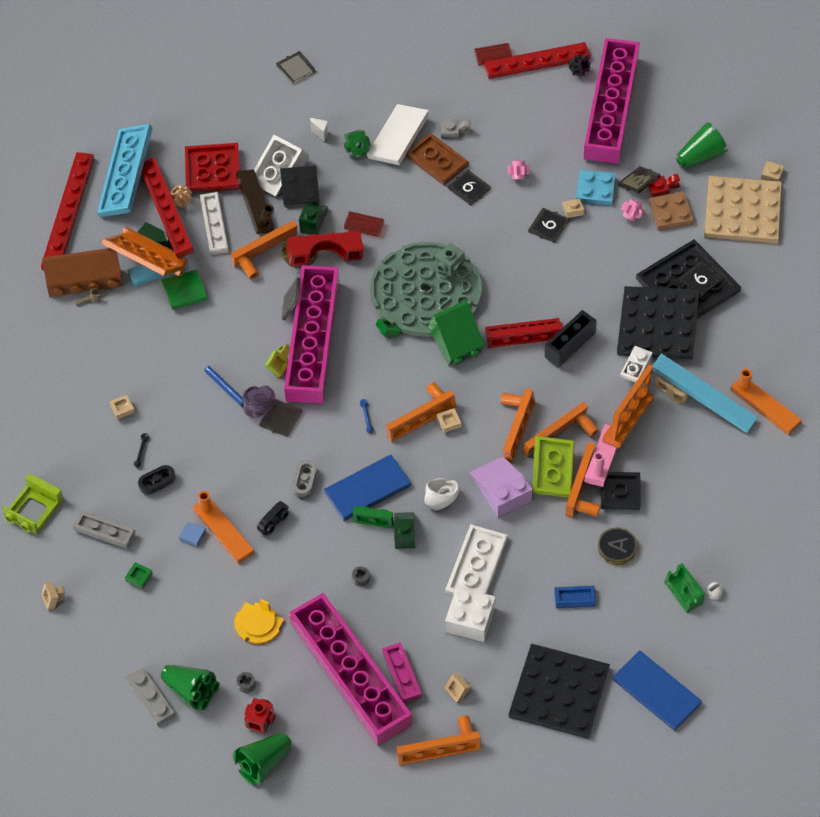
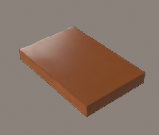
M432 133L428 134L406 153V157L443 186L469 166L468 160Z

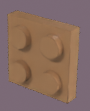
M684 192L649 198V205L657 230L693 224L694 220Z

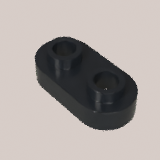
M162 465L142 475L138 480L140 491L144 494H152L172 484L176 478L175 471L169 465Z
M282 501L276 503L257 525V531L263 535L271 534L275 530L276 525L281 520L283 521L287 518L289 506Z

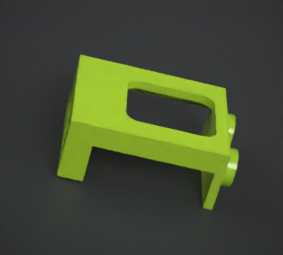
M29 473L25 478L26 487L9 508L3 506L2 510L4 518L9 523H16L26 532L31 531L38 534L63 502L64 498L61 489ZM29 499H33L47 507L36 522L18 513Z

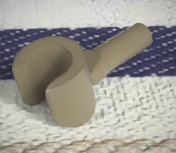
M92 288L89 296L75 301L76 305L78 306L87 301L99 302L101 294H98L99 289Z

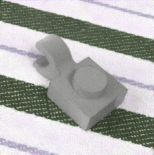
M441 120V138H459V134H471L470 120L462 121L460 124L459 120Z

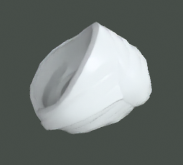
M444 478L432 480L426 484L424 503L434 511L443 509L457 498L460 486L454 480L447 481Z

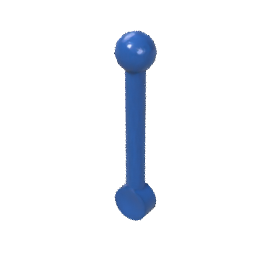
M362 399L360 406L363 407L366 419V431L372 433L374 429L369 420L366 407L368 403L366 399Z

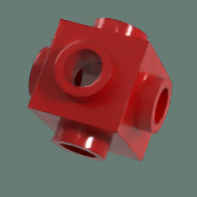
M253 698L252 703L246 706L244 712L245 727L265 734L269 724L272 725L276 717L273 704L266 699L259 700Z

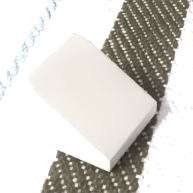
M310 118L311 131L325 142L329 133L328 121Z

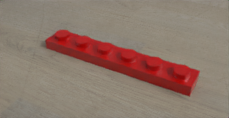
M583 42L485 61L484 67L488 79L569 64V60L574 59V55L587 56L589 60L590 54L586 43Z

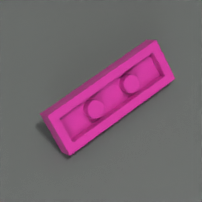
M401 642L382 648V654L403 703L421 698L422 693Z

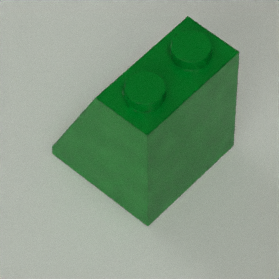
M467 300L432 316L428 328L448 366L453 363L458 365L465 361L464 358L468 356L473 358L481 354L484 342Z

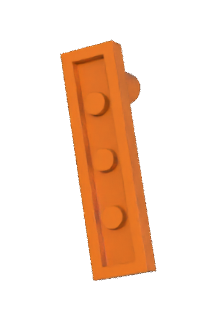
M293 220L231 253V263L234 267L240 265L249 279L255 278L259 272L250 259L282 243L289 237L297 235V224Z
M750 369L741 370L740 378L731 385L730 391L787 435L792 433L801 424L802 419L751 381L752 371Z
M430 383L426 390L434 399L385 425L388 439L393 442L436 419L438 413L456 408L455 394L451 390L444 393L436 383Z
M525 389L523 396L502 393L501 404L519 407L503 449L505 459L511 463L514 462L535 404L534 392L531 389Z
M583 401L525 442L522 450L523 453L528 457L534 452L536 436L554 438L575 422H578L590 437L594 436L599 429L586 415L588 406Z
M587 443L566 504L565 516L573 518L575 511L598 517L600 505L579 500L585 484V475L595 451V444Z
M201 491L198 494L199 503L193 506V511L232 558L240 564L254 554V549L210 499L209 492Z
M460 716L457 719L460 735L398 746L397 757L399 765L481 750L479 731L473 732L469 716Z

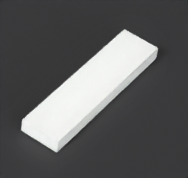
M218 192L200 195L210 255L229 253Z

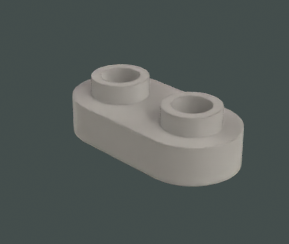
M305 460L297 466L292 486L294 494L298 497H307L312 492L317 474L316 465L312 461Z

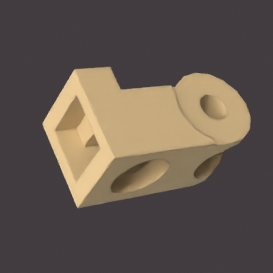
M660 375L656 377L655 387L679 404L688 401L689 395Z

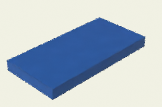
M390 454L324 489V493L343 521L353 516L354 506H367L370 508L410 487L411 482Z
M640 650L612 677L614 682L674 731L702 704L701 699Z

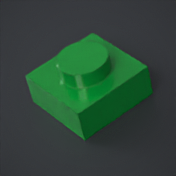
M378 319L375 324L381 334L386 337L400 336L402 331L396 324H394L395 327L389 325L386 319Z
M135 562L125 576V581L143 589L153 572L151 569Z

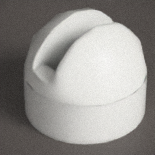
M712 582L708 585L706 594L710 599L718 600L722 597L723 588L719 583Z

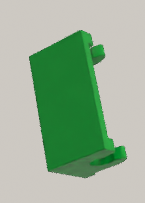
M683 563L677 566L675 573L671 571L667 573L664 583L685 612L688 613L704 603L705 593Z

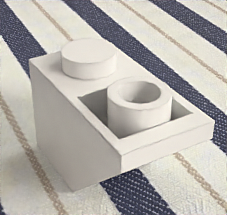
M634 346L620 377L636 382L648 364L651 365L652 352Z

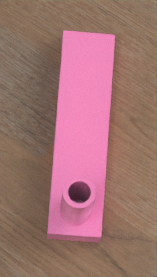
M605 424L585 475V483L604 486L617 451V447L602 441L603 435L611 425Z

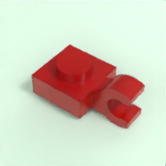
M674 174L668 179H665V176L649 179L647 186L651 197L669 194V189L680 187L678 182L680 178L678 174Z

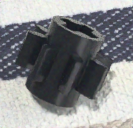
M574 55V59L569 60V69L573 72L572 75L581 77L585 76V72L590 71L591 63L587 56Z

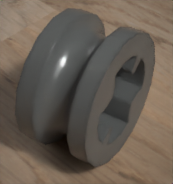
M361 566L356 567L352 572L353 583L356 586L367 585L370 581L369 570ZM358 574H361V576L365 574L364 579H361V577L358 579Z
M243 672L238 675L236 681L239 691L242 693L253 691L255 688L254 676L249 672ZM243 680H247L249 685H245Z

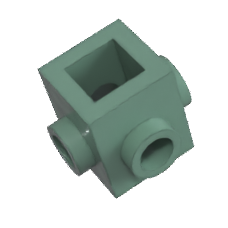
M449 243L436 255V268L441 273H445L450 277L455 272H459L465 263V252L452 243Z

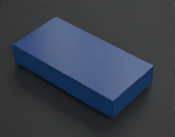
M595 586L554 587L556 608L596 607Z

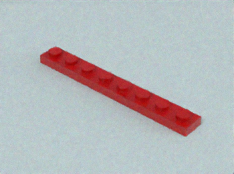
M76 152L44 257L64 255L66 253L94 162V154ZM43 261L41 263L42 270H44Z
M155 157L144 161L142 175L177 259L195 252Z

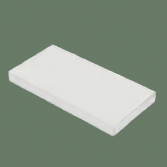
M397 104L367 153L368 159L400 165L430 115L429 111Z
M470 524L445 593L454 595L456 587L487 594L508 540V535Z

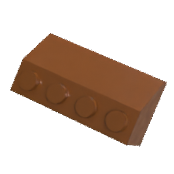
M111 248L42 258L49 297L89 292L92 288L102 290L123 287L117 251Z

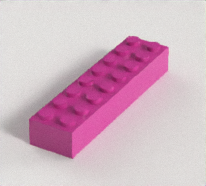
M605 38L584 144L583 159L619 164L639 58L640 42Z
M301 266L284 387L286 402L324 404L340 281L339 267Z
M324 593L289 612L290 624L377 746L412 726L411 712Z

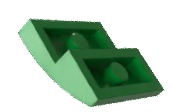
M197 269L185 272L181 276L175 275L161 279L172 310L208 300Z

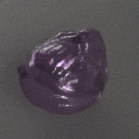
M266 385L259 388L251 386L245 390L242 398L245 414L255 419L266 413L273 404L275 391Z

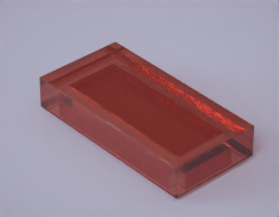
M509 43L474 49L478 66L484 65L485 61L512 56Z
M349 211L344 229L360 231V233L379 237L384 225V219Z

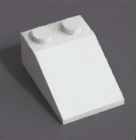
M273 135L254 168L261 189L278 197L282 192L280 169L303 167L310 155L301 148Z

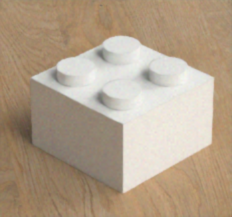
M456 587L445 620V633L485 642L495 610V596Z

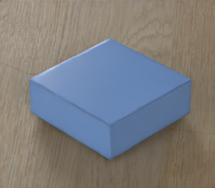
M187 522L179 539L182 542L198 547L206 533V528Z

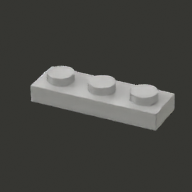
M84 511L80 512L73 525L74 531L126 549L135 535V529Z
M143 667L125 677L127 683L157 727L175 717L174 711Z

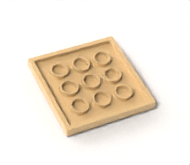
M709 176L704 238L778 244L781 182Z

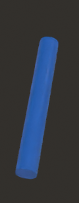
M210 366L205 368L204 371L241 407L246 404V400Z

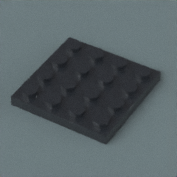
M695 239L636 274V279L643 287L693 289L683 278L703 264L718 279L700 292L697 318L741 291V286Z
M625 286L617 355L630 356L634 346L651 351L652 357H659L662 353L668 358L693 359L700 291L694 289Z
M531 643L508 717L588 739L610 664Z

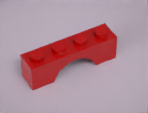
M347 231L343 233L289 237L286 250L290 266L308 265L310 258L320 251L334 252L344 261L362 260L364 246L360 231Z

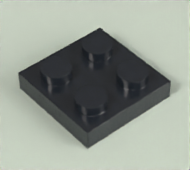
M316 165L280 169L283 205L320 202Z
M608 472L604 486L601 487V509L640 510V472Z

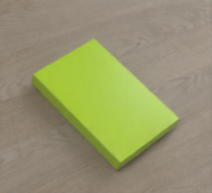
M541 436L535 437L532 476L533 494L569 498L572 490L574 441Z

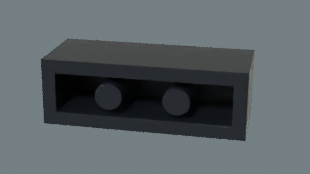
M581 310L545 344V358L557 367H560L596 333L597 320L584 310Z

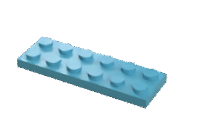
M150 124L118 130L97 210L99 217L132 212L153 129Z

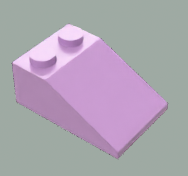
M503 456L469 472L470 477L497 518L532 502V488L524 476Z

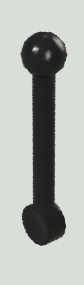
M146 433L141 435V446L137 460L134 462L136 468L141 466L140 460L145 442L149 439Z

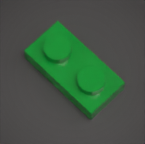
M354 506L353 523L392 529L393 512L386 509H371L367 506Z

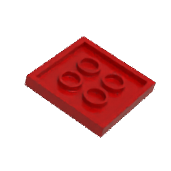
M238 143L185 146L186 187L192 193L240 189L236 178L237 171H240Z

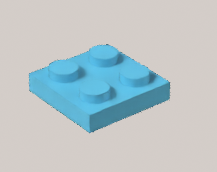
M579 170L576 199H580L581 203L612 206L615 173Z

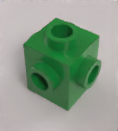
M360 129L344 134L346 153L349 152V155L359 158L365 156V152H369L371 143L364 130Z

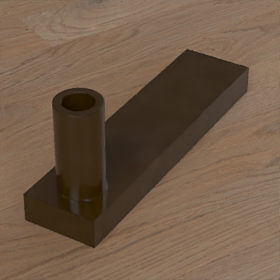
M254 169L237 171L236 178L256 234L272 232L275 229L271 218L274 207L266 204Z

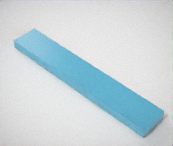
M662 353L652 365L654 366L653 371L745 433L749 431L758 418Z

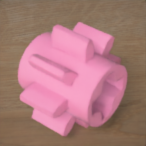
M513 160L512 165H508V174L512 175V179H526V174H530V166L525 165V160Z
M631 199L630 202H624L621 208L624 211L623 216L632 221H635L636 218H642L645 210L641 209L643 204L634 199Z

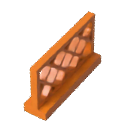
M128 227L123 228L122 234L104 238L102 244L163 276L171 273L181 276L188 260L186 257L177 259L173 250Z
M648 364L616 409L613 423L603 435L602 441L620 449L654 399V395L648 393L654 366Z

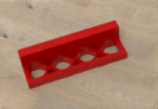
M559 318L486 326L485 333L488 348L549 341L563 326Z

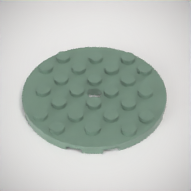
M418 242L402 246L403 249L395 253L392 251L382 259V263L375 269L372 275L370 289L373 306L381 319H386L392 327H395L394 324L401 328V332L413 336H433L428 325L434 314L465 300L468 301L472 314L474 315L482 296V281L477 267L465 255V263L461 270L455 272L450 277L445 273H441L436 268V255L447 246L446 244ZM427 286L431 289L427 291V293H425V291L422 290L423 287Z

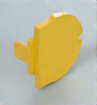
M260 599V604L255 602L252 605L245 602L234 619L235 631L242 640L246 641L249 639L250 644H266L274 640L280 633L279 629L285 619L277 616V611L270 608V602Z

